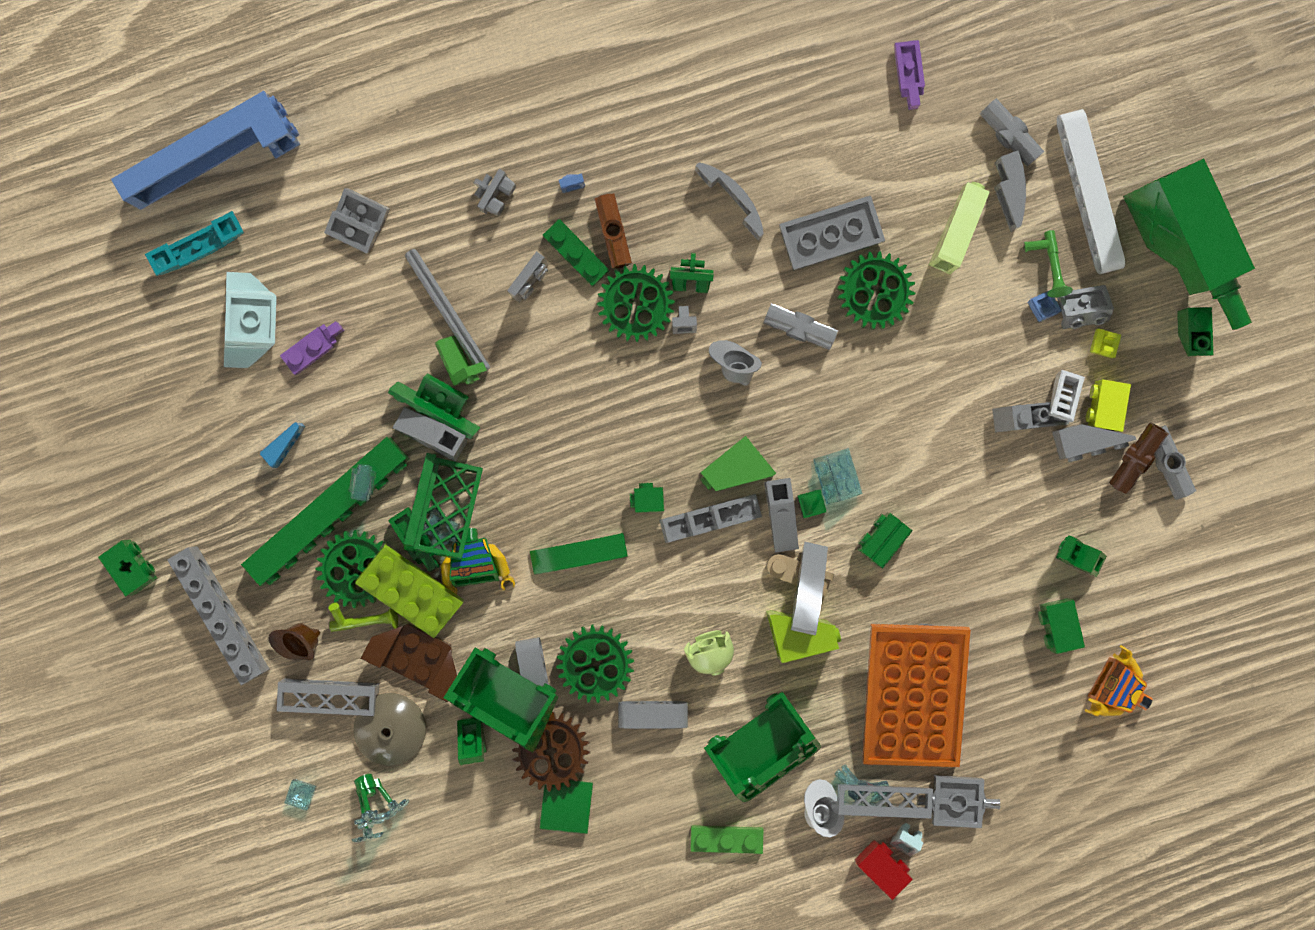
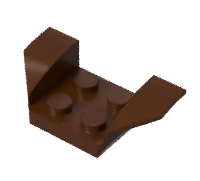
M410 623L371 637L360 658L378 668L384 666L428 688L429 694L445 702L448 701L443 697L457 677L452 657V645L437 637H431Z

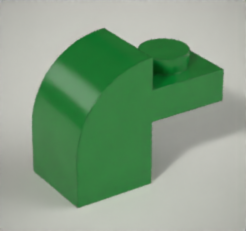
M1070 535L1061 542L1056 556L1058 560L1094 577L1098 576L1107 557L1102 551L1083 544L1079 539Z

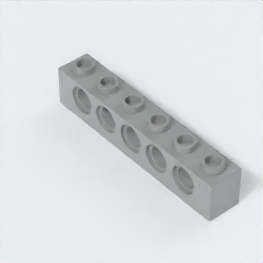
M198 546L188 547L169 558L170 566L240 685L270 670Z

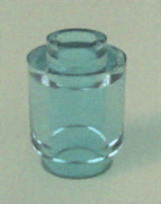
M358 464L357 468H352L348 490L351 492L350 498L363 501L370 500V495H373L377 473L372 470L373 466Z

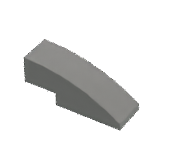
M1019 150L1001 156L995 162L1002 182L994 187L1010 232L1021 227L1025 212L1026 181Z

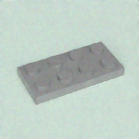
M871 195L779 224L793 271L885 242Z

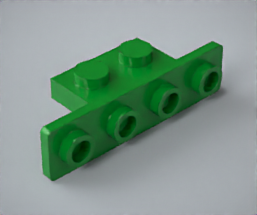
M428 373L423 377L418 391L411 389L401 382H396L389 388L388 394L392 395L395 400L410 405L418 413L428 415L465 435L466 438L472 439L480 430L478 425L460 416L469 396Z

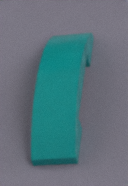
M231 211L212 220L211 225L171 245L166 243L146 253L145 256L155 275H163L196 262L223 248L244 234L234 212Z

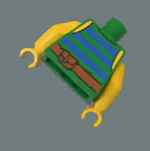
M469 528L462 561L445 557L441 564L442 584L455 594L458 592L456 587L500 581L499 576L502 577L501 588L506 591L503 583L506 580H510L513 583V588L515 587V580L512 576H509L510 570L503 553L496 545L489 544L487 538L478 539V532L475 528ZM454 542L450 551L458 553L460 544Z

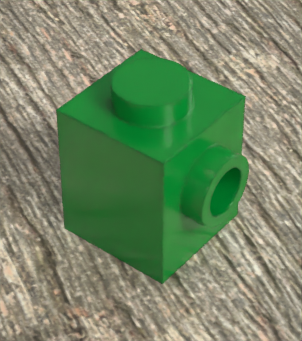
M639 483V488H634V493H630V508H635V513L664 511L663 487L653 488V483Z

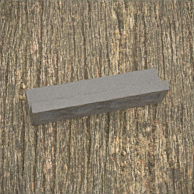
M284 678L278 682L277 711L374 716L376 695L379 693L380 683ZM284 692L293 693L299 701L294 706H285ZM310 694H317L324 702L318 707H312L305 699ZM335 695H341L348 703L343 708H336L329 700ZM359 696H370L369 710L360 709L353 701Z
M838 784L837 801L831 802V811L838 815L932 819L933 789ZM845 790L854 791L859 798L854 802L844 801ZM873 791L877 792L882 799L878 803L867 802L865 798ZM895 792L900 793L905 798L901 804L891 803L888 799ZM918 793L925 794V805L914 804L911 800Z

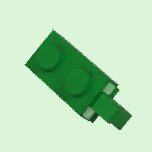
M407 507L388 520L403 545L412 513L410 507ZM427 534L421 537L420 545L428 547L433 545ZM416 550L413 552L408 551L411 558L418 565L423 562L429 572L439 567L433 556L434 554Z

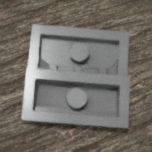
M344 188L337 209L332 211L324 233L358 250L369 253L381 231L390 208L351 189Z

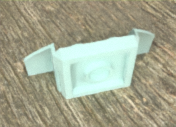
M227 272L224 367L249 368L275 344L276 295L270 292L251 273Z

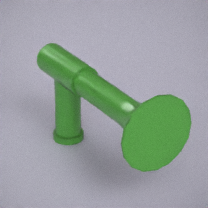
M1046 231L1044 233L1045 240L1025 241V252L1047 249L1053 277V286L1048 291L1047 296L1058 298L1072 293L1073 289L1066 286L1062 278L1055 231Z

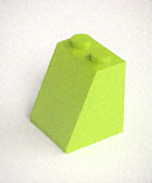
M774 610L766 611L777 657L781 663L839 649L838 642H841L839 629L829 621L819 619L816 635L791 630L793 614Z

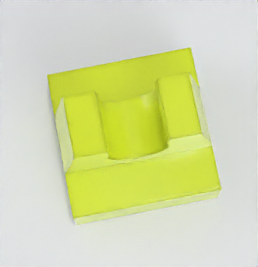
M1099 328L1096 329L1090 353L1112 359L1116 358L1121 334Z

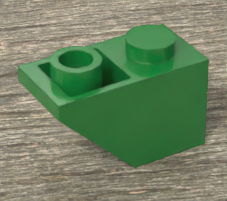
M1192 307L1177 311L1178 336L1187 356H1213L1212 307Z

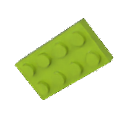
M386 544L355 582V584L433 638L436 637L464 601V599Z

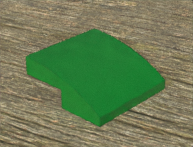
M570 780L571 786L567 787L562 782L561 790L558 791L556 786L553 785L550 792L547 790V785L544 784L540 829L588 834L593 783Z

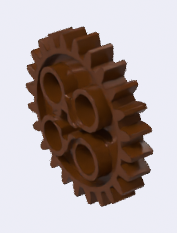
M552 712L541 736L543 745L540 749H535L533 753L520 745L518 748L512 749L513 752L518 753V757L512 760L521 764L516 768V771L524 770L525 773L521 778L530 777V786L538 782V790H541L544 784L547 785L549 792L552 790L553 785L556 786L558 791L561 790L562 782L567 787L571 786L570 778L578 781L579 778L576 773H585L581 764H589V761L584 759V755L591 754V751L584 750V746L590 744V741L582 740L587 733L578 732L581 724L573 726V717L564 721V713H561L557 719L555 712ZM560 729L564 730L567 735L566 741L562 744L558 743L554 736L556 731ZM546 730L550 732L552 748H557V753L553 755L558 769L557 773L553 771L551 755L546 754V750L549 749V743L545 734ZM564 753L569 754L572 758V763L569 767H563L560 764V757ZM540 759H544L548 763V769L545 773L539 772L536 768V764Z

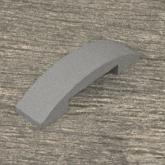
M699 162L695 166L696 173L710 188L718 182L748 215L742 224L759 241L764 234L762 223L753 202L746 192L722 171Z

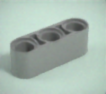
M540 637L516 641L515 646L520 675L536 685L543 686L544 683L549 685Z
M619 702L618 727L625 729L687 728L688 702Z

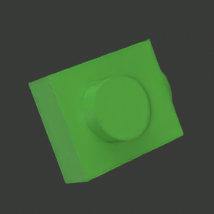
M450 336L435 342L454 386L465 382L467 385L480 380L479 375L487 371L483 362L469 366L456 336Z

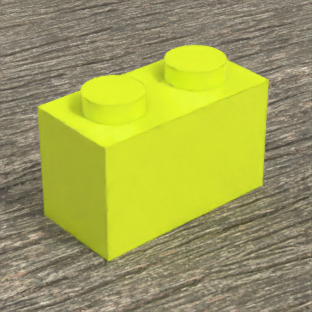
M1104 379L1095 381V384L1090 389V398H1092L1091 408H1088L1086 413L1088 426L1114 432H1123L1131 384Z

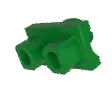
M691 253L690 260L681 259V266L690 268L671 267L670 278L672 279L674 291H686L687 280H696L695 292L708 293L710 282H713L714 270L695 268H704L705 261L696 260V253Z

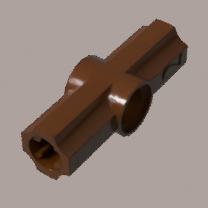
M1150 422L1137 442L1133 443L1124 454L1122 464L1109 482L1112 487L1128 494L1141 474H1144L1150 468L1156 458L1154 455L1169 433L1160 426Z

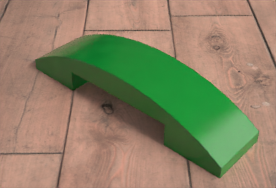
M624 533L530 551L534 574L628 557Z

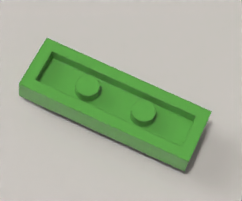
M691 825V852L763 854L764 829L763 827Z

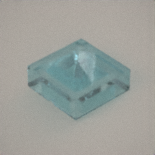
M293 779L284 803L307 811L310 808L316 786Z

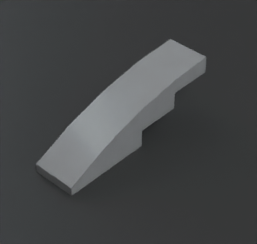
M753 494L660 520L665 543L757 519L762 517L757 496Z
M804 542L801 565L798 571L797 589L794 596L791 626L793 631L816 635L826 571L827 546Z

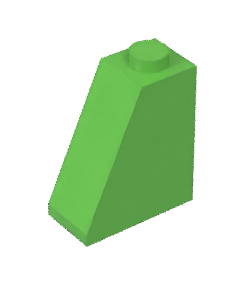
M744 436L700 472L703 476L700 481L708 490L713 488L714 491L772 477L776 472L750 440Z

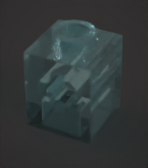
M435 509L427 520L432 526L443 520V518ZM453 518L449 520L455 531L459 530L462 524ZM426 524L424 525L423 531L428 528ZM447 525L446 528L449 531L442 534L440 533V527L434 529L440 540L452 534ZM430 531L429 533H427L428 535H430V536H432L433 538H435V537L433 536V534L431 533V531ZM453 537L443 544L449 545L451 541L454 543L457 540Z

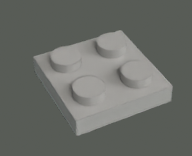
M536 251L507 290L519 303L522 299L527 300L534 290L532 286L536 280L541 281L547 274L548 269L546 267L548 263L544 256Z

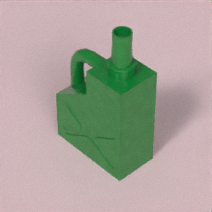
M1204 158L1123 196L1146 247L1178 269L1189 295L1210 291L1212 299L1218 300L1232 330L1240 329L1252 323L1238 291L1242 286L1239 285L1237 277L1254 270L1255 267Z

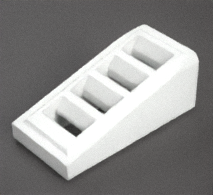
M1064 370L1056 374L1049 411L1050 416L1068 422L1074 421L1085 377ZM1065 383L1071 385L1072 389L1063 386V384ZM1064 391L1070 393L1071 397L1061 394V392ZM1059 399L1070 402V404L1067 405L1059 402ZM1057 407L1068 410V414L1057 411Z

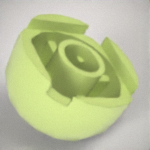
M721 630L706 632L695 637L696 642L690 645V642L686 644L684 651L691 667L703 674L719 675L723 673L734 656V647L728 632L725 635L722 634Z

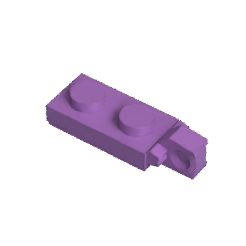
M919 40L898 42L894 44L899 90L902 98L907 97L908 110L918 109L920 106L919 95L924 94L925 87Z
M337 321L328 327L323 324L282 353L280 357L292 373L298 375L334 348V344L337 343L335 337L345 330Z

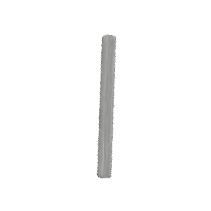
M412 249L405 254L407 261L473 365L483 362L486 369L489 370L488 362L417 250Z

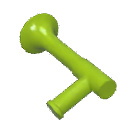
M332 603L328 607L335 621L329 622L331 632L383 623L392 625L394 629L398 628V613L391 608L385 613L345 619L338 603Z

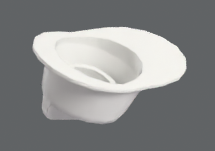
M818 779L813 781L806 789L804 816L809 826L815 829L818 834L823 837H833L842 830L844 815H838L831 811V802L837 801L835 790L826 780Z

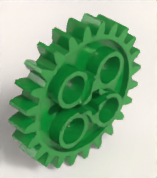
M881 251L877 253L876 258L873 257L871 252H868L866 260L862 255H859V263L851 260L850 266L852 269L845 267L843 271L847 276L839 277V280L844 285L837 286V290L843 291V294L839 295L837 299L844 300L845 302L840 306V309L848 308L849 311L845 316L848 317L853 314L855 317L852 323L861 320V328L870 323L871 330L875 329L876 324H879L882 330L885 328V322L891 327L894 325L893 318L897 321L903 319L900 312L903 314L909 313L905 305L910 306L914 303L908 299V297L916 294V292L909 290L910 287L915 285V282H908V278L912 273L905 274L903 272L907 267L906 264L901 267L898 266L900 258L895 259L893 262L890 261V253L885 259L882 258ZM864 270H870L874 273L873 281L865 280L863 277ZM884 271L883 279L878 287V291L881 293L875 297L872 310L869 311L867 308L874 294L872 288L877 285L880 272ZM887 278H893L896 281V289H890L886 286ZM857 292L865 294L866 303H858L855 300V294ZM884 300L888 303L889 309L887 312L879 310L878 301Z
M633 264L632 271H629L625 265L623 268L624 273L621 274L618 270H615L616 278L607 276L610 284L601 285L605 293H598V297L604 299V301L598 302L597 306L604 308V310L598 314L601 317H607L602 323L603 325L611 324L609 332L617 330L618 339L625 334L626 342H629L631 336L635 337L636 343L639 342L640 336H643L648 341V334L651 333L654 337H657L656 329L664 331L665 328L662 323L671 322L666 315L674 314V310L668 308V306L675 304V300L668 299V297L673 295V291H666L669 282L661 283L663 274L655 277L654 268L647 273L646 265H643L641 271L637 270L636 264ZM642 283L643 286L639 297L642 306L637 307L634 323L630 324L629 321L633 310L630 301L633 302L635 300L638 284ZM623 284H631L634 287L633 292L629 295L622 294L620 288ZM647 289H653L657 292V297L654 300L644 298L643 294ZM618 307L628 309V315L625 318H618L615 315ZM642 312H648L652 319L649 323L643 324L638 320V316Z
M354 530L352 537L349 531H344V539L337 534L335 535L336 543L329 540L327 541L329 549L321 548V552L325 556L317 558L322 563V566L316 567L315 570L321 571L322 575L316 579L324 580L325 583L320 589L328 588L329 591L326 597L335 595L334 603H338L342 599L343 607L348 606L351 602L352 607L357 608L360 601L361 605L366 607L368 604L367 599L373 604L377 602L376 598L365 590L360 592L355 588V581L361 573L353 574L354 569L339 562L337 558H342L349 565L358 564L357 569L363 572L367 567V561L370 558L374 559L382 549L385 541L376 543L377 535H373L369 539L368 531H364L360 536L359 531ZM349 546H353L356 549L357 554L354 559L349 558L346 554ZM336 567H341L344 571V577L341 580L337 579L334 575Z
M592 624L590 631H587L582 626V634L574 630L572 632L574 639L565 638L568 646H560V649L565 653L557 655V658L563 661V663L556 666L558 669H563V672L558 677L567 679L562 685L563 687L572 686L569 694L575 691L579 692L578 700L583 695H586L587 703L590 702L592 697H595L597 703H599L601 696H604L609 701V693L617 697L618 687L622 690L626 689L623 681H631V678L626 673L634 672V668L628 666V664L634 662V658H628L627 655L631 654L633 650L624 648L628 640L619 641L621 633H618L616 636L612 635V627L608 632H604L603 624L599 630H596L594 624ZM600 642H606L610 650L606 654H600L596 649V645ZM577 650L584 651L587 659L583 662L576 661L574 652ZM611 655L616 656L613 660L600 663L599 669H596L595 666H590L582 671H575L577 667L589 665L592 662V658L600 661ZM607 665H614L618 673L612 677L607 676L604 668ZM591 673L595 677L594 683L590 685L585 684L582 681V675Z

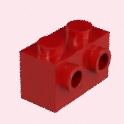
M874 839L854 860L857 866L893 900L913 880L908 873L911 869L901 859L897 862L891 856L894 852L884 842L879 844Z

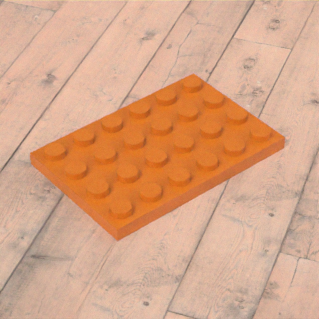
M871 624L862 755L863 764L960 767L971 632L969 627Z

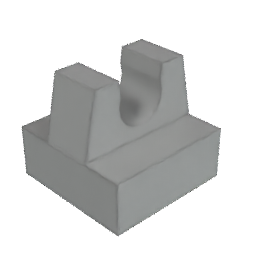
M679 306V317L672 318L673 334L697 333L696 316L689 317L688 306Z

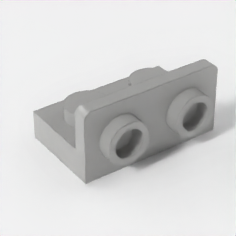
M1106 285L1073 290L1069 295L1057 298L1063 315L1062 329H1077L1085 325L1104 324L1110 320L1114 310Z

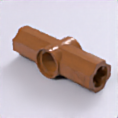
M615 194L600 195L594 199L612 269L631 265L632 260ZM611 226H616L620 229V233L615 237L607 234V229Z

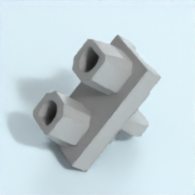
M501 169L497 171L491 183L492 177L488 174L485 175L483 181L475 179L473 182L478 187L474 195L478 198H481L483 195L477 207L485 214L490 212L499 216L505 204L496 199L498 193L501 191L510 197L516 188V184Z

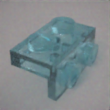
M849 448L813 459L815 471L822 487V494L827 504L863 494Z

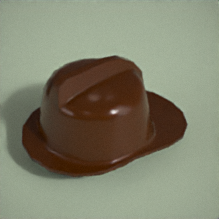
M297 623L285 630L272 631L269 634L268 641L275 652L290 660H312L315 657L314 650L318 646V637L321 632L319 629H313L303 623Z

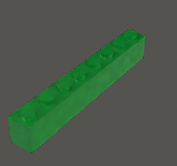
M391 437L384 438L241 564L242 567L259 586L273 585L281 578L280 572L285 568L289 570L299 562L297 558L303 552L308 554L317 546L315 542L321 536L323 538L329 536L335 530L333 526L340 520L344 522L353 514L351 510L357 505L363 506L371 499L370 493L375 489L379 491L389 483L388 478L393 473L398 475L408 466L406 462L410 458Z

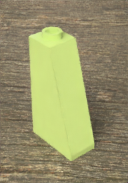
M967 182L962 187L928 265L948 274L960 268L990 193L984 189L985 187L982 184Z

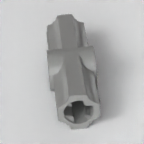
M997 98L981 111L980 115L995 130L998 141L1004 147L1011 148L1013 152L1019 150L1021 160L1027 167L1044 152L1028 134L1026 124L1020 118L1013 117Z
M772 303L763 322L775 329L786 332V335L802 342L808 341L828 350L831 349L838 332L834 328L816 322L814 318L804 313H794Z
M1164 425L1161 428L1168 432L1169 435L1155 454L1156 467L1163 473L1174 499L1178 500L1196 492V489L1185 467V457L1178 452L1167 426ZM1170 456L1174 459V466L1172 468H1169L1167 465V459Z

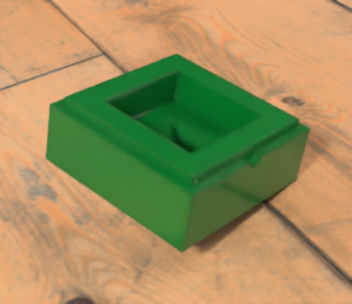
M821 489L797 495L803 518L827 512Z

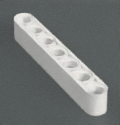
M1081 109L1058 115L1056 120L1095 269L1098 274L1123 269L1125 267L1124 253L1086 113Z

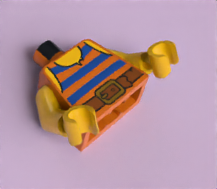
M1122 645L1119 646L1121 653L1119 655L1114 653L1112 655L1114 658L1109 657L1088 695V701L1092 703L1091 708L1085 709V712L1094 716H1120L1125 711L1132 713L1136 706L1144 710L1151 706L1153 698L1143 693L1147 687V683L1143 680V673L1136 660L1132 657V652Z

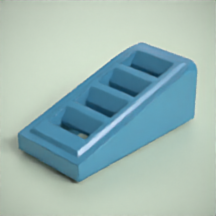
M293 423L260 452V455L270 467L278 468L305 428L302 423Z

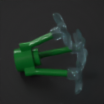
M365 774L354 780L362 819L355 820L354 824L358 825V829H362L363 837L352 839L353 842H363L367 839L371 840L381 837L383 832L373 834L372 828L374 824H381L384 820L394 817L397 811H402L409 803V799H404L398 804L396 800L391 799L379 778L374 779L372 774ZM376 789L379 790L387 801L390 811L378 814L377 810L373 811L370 809L368 798L376 794Z

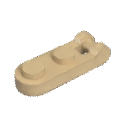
M782 554L772 555L766 565L769 574L797 586L801 561ZM825 571L822 594L825 597L829 591L827 589L829 581H832L835 575L828 571Z

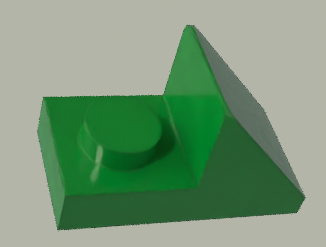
M474 717L457 720L458 762L460 765L483 762L484 753L487 752L483 724Z

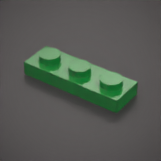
M560 219L542 235L592 287L610 271Z

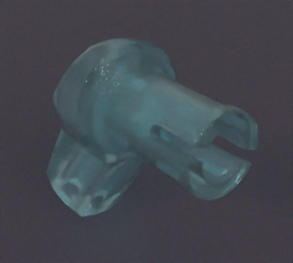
M846 764L841 767L842 770L838 769L834 774L843 784L889 786L887 780L875 783L859 780ZM848 790V796L851 799L857 800L859 798L854 791ZM872 791L865 799L867 802H876L882 798L877 792Z

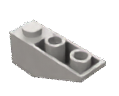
M1059 401L1061 403L1067 404V401ZM1051 402L992 409L995 433L1067 425L1069 422L1049 415ZM1057 407V411L1068 414V410Z
M405 407L393 426V429L454 462L457 461L467 444L465 435L445 424Z
M1083 424L1052 431L1059 459L1068 458V462L1083 459L1082 454L1091 452V456L1106 453L1105 448L1114 446L1115 450L1129 446L1128 442L1136 440V437Z
M791 479L765 481L764 485L775 553L799 549Z

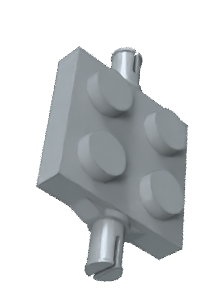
M934 775L932 824L934 826L982 828V817L985 809H1000V799H986L983 778ZM917 794V805H925V795Z

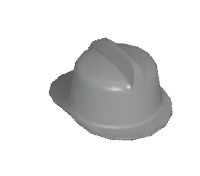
M719 340L713 342L709 347L711 358L721 365L722 373L728 381L747 386L754 372L761 368L762 362L758 357L734 342Z

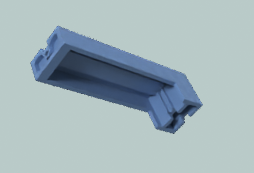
M262 91L111 180L123 201L141 210L257 142H260L263 148L269 147L273 156L278 158L300 145L297 139L300 134L294 124L290 123L286 115L288 114L283 105L277 101L274 95L269 97L265 91Z

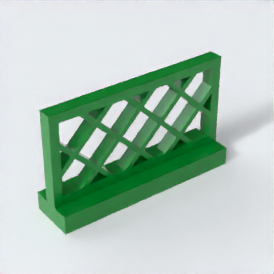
M426 453L404 541V550L410 552L416 550L462 561L483 468L437 458L436 454ZM439 465L449 467L453 475L442 480L437 473ZM467 471L477 473L475 481L467 486L460 477V475ZM457 478L463 488L451 494L445 484ZM442 486L448 497L437 503L432 493ZM472 487H474V488H473V492H472V494H471V492L469 491V489L472 488ZM466 492L471 499L470 503L460 508L455 497ZM451 500L458 511L446 517L440 506ZM437 509L443 520L431 526L426 518L427 514ZM468 509V513H467V517H466V515L464 514V511H466V510ZM460 514L465 521V526L455 531L449 520ZM446 523L452 534L440 540L434 529ZM426 524L428 528L423 531L424 525ZM431 531L437 543L430 547L420 545L421 537ZM461 532H463L462 539L458 536ZM455 537L460 544L458 553L448 551L443 543Z

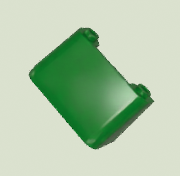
M475 647L443 698L533 753L559 698L555 694L557 690L546 683L543 686L536 685L495 660L497 655L486 648L481 651Z
M783 692L779 694L774 693L766 700V710L727 738L726 736L720 737V735H716L704 747L734 795L742 802H748L817 753L821 748V744Z

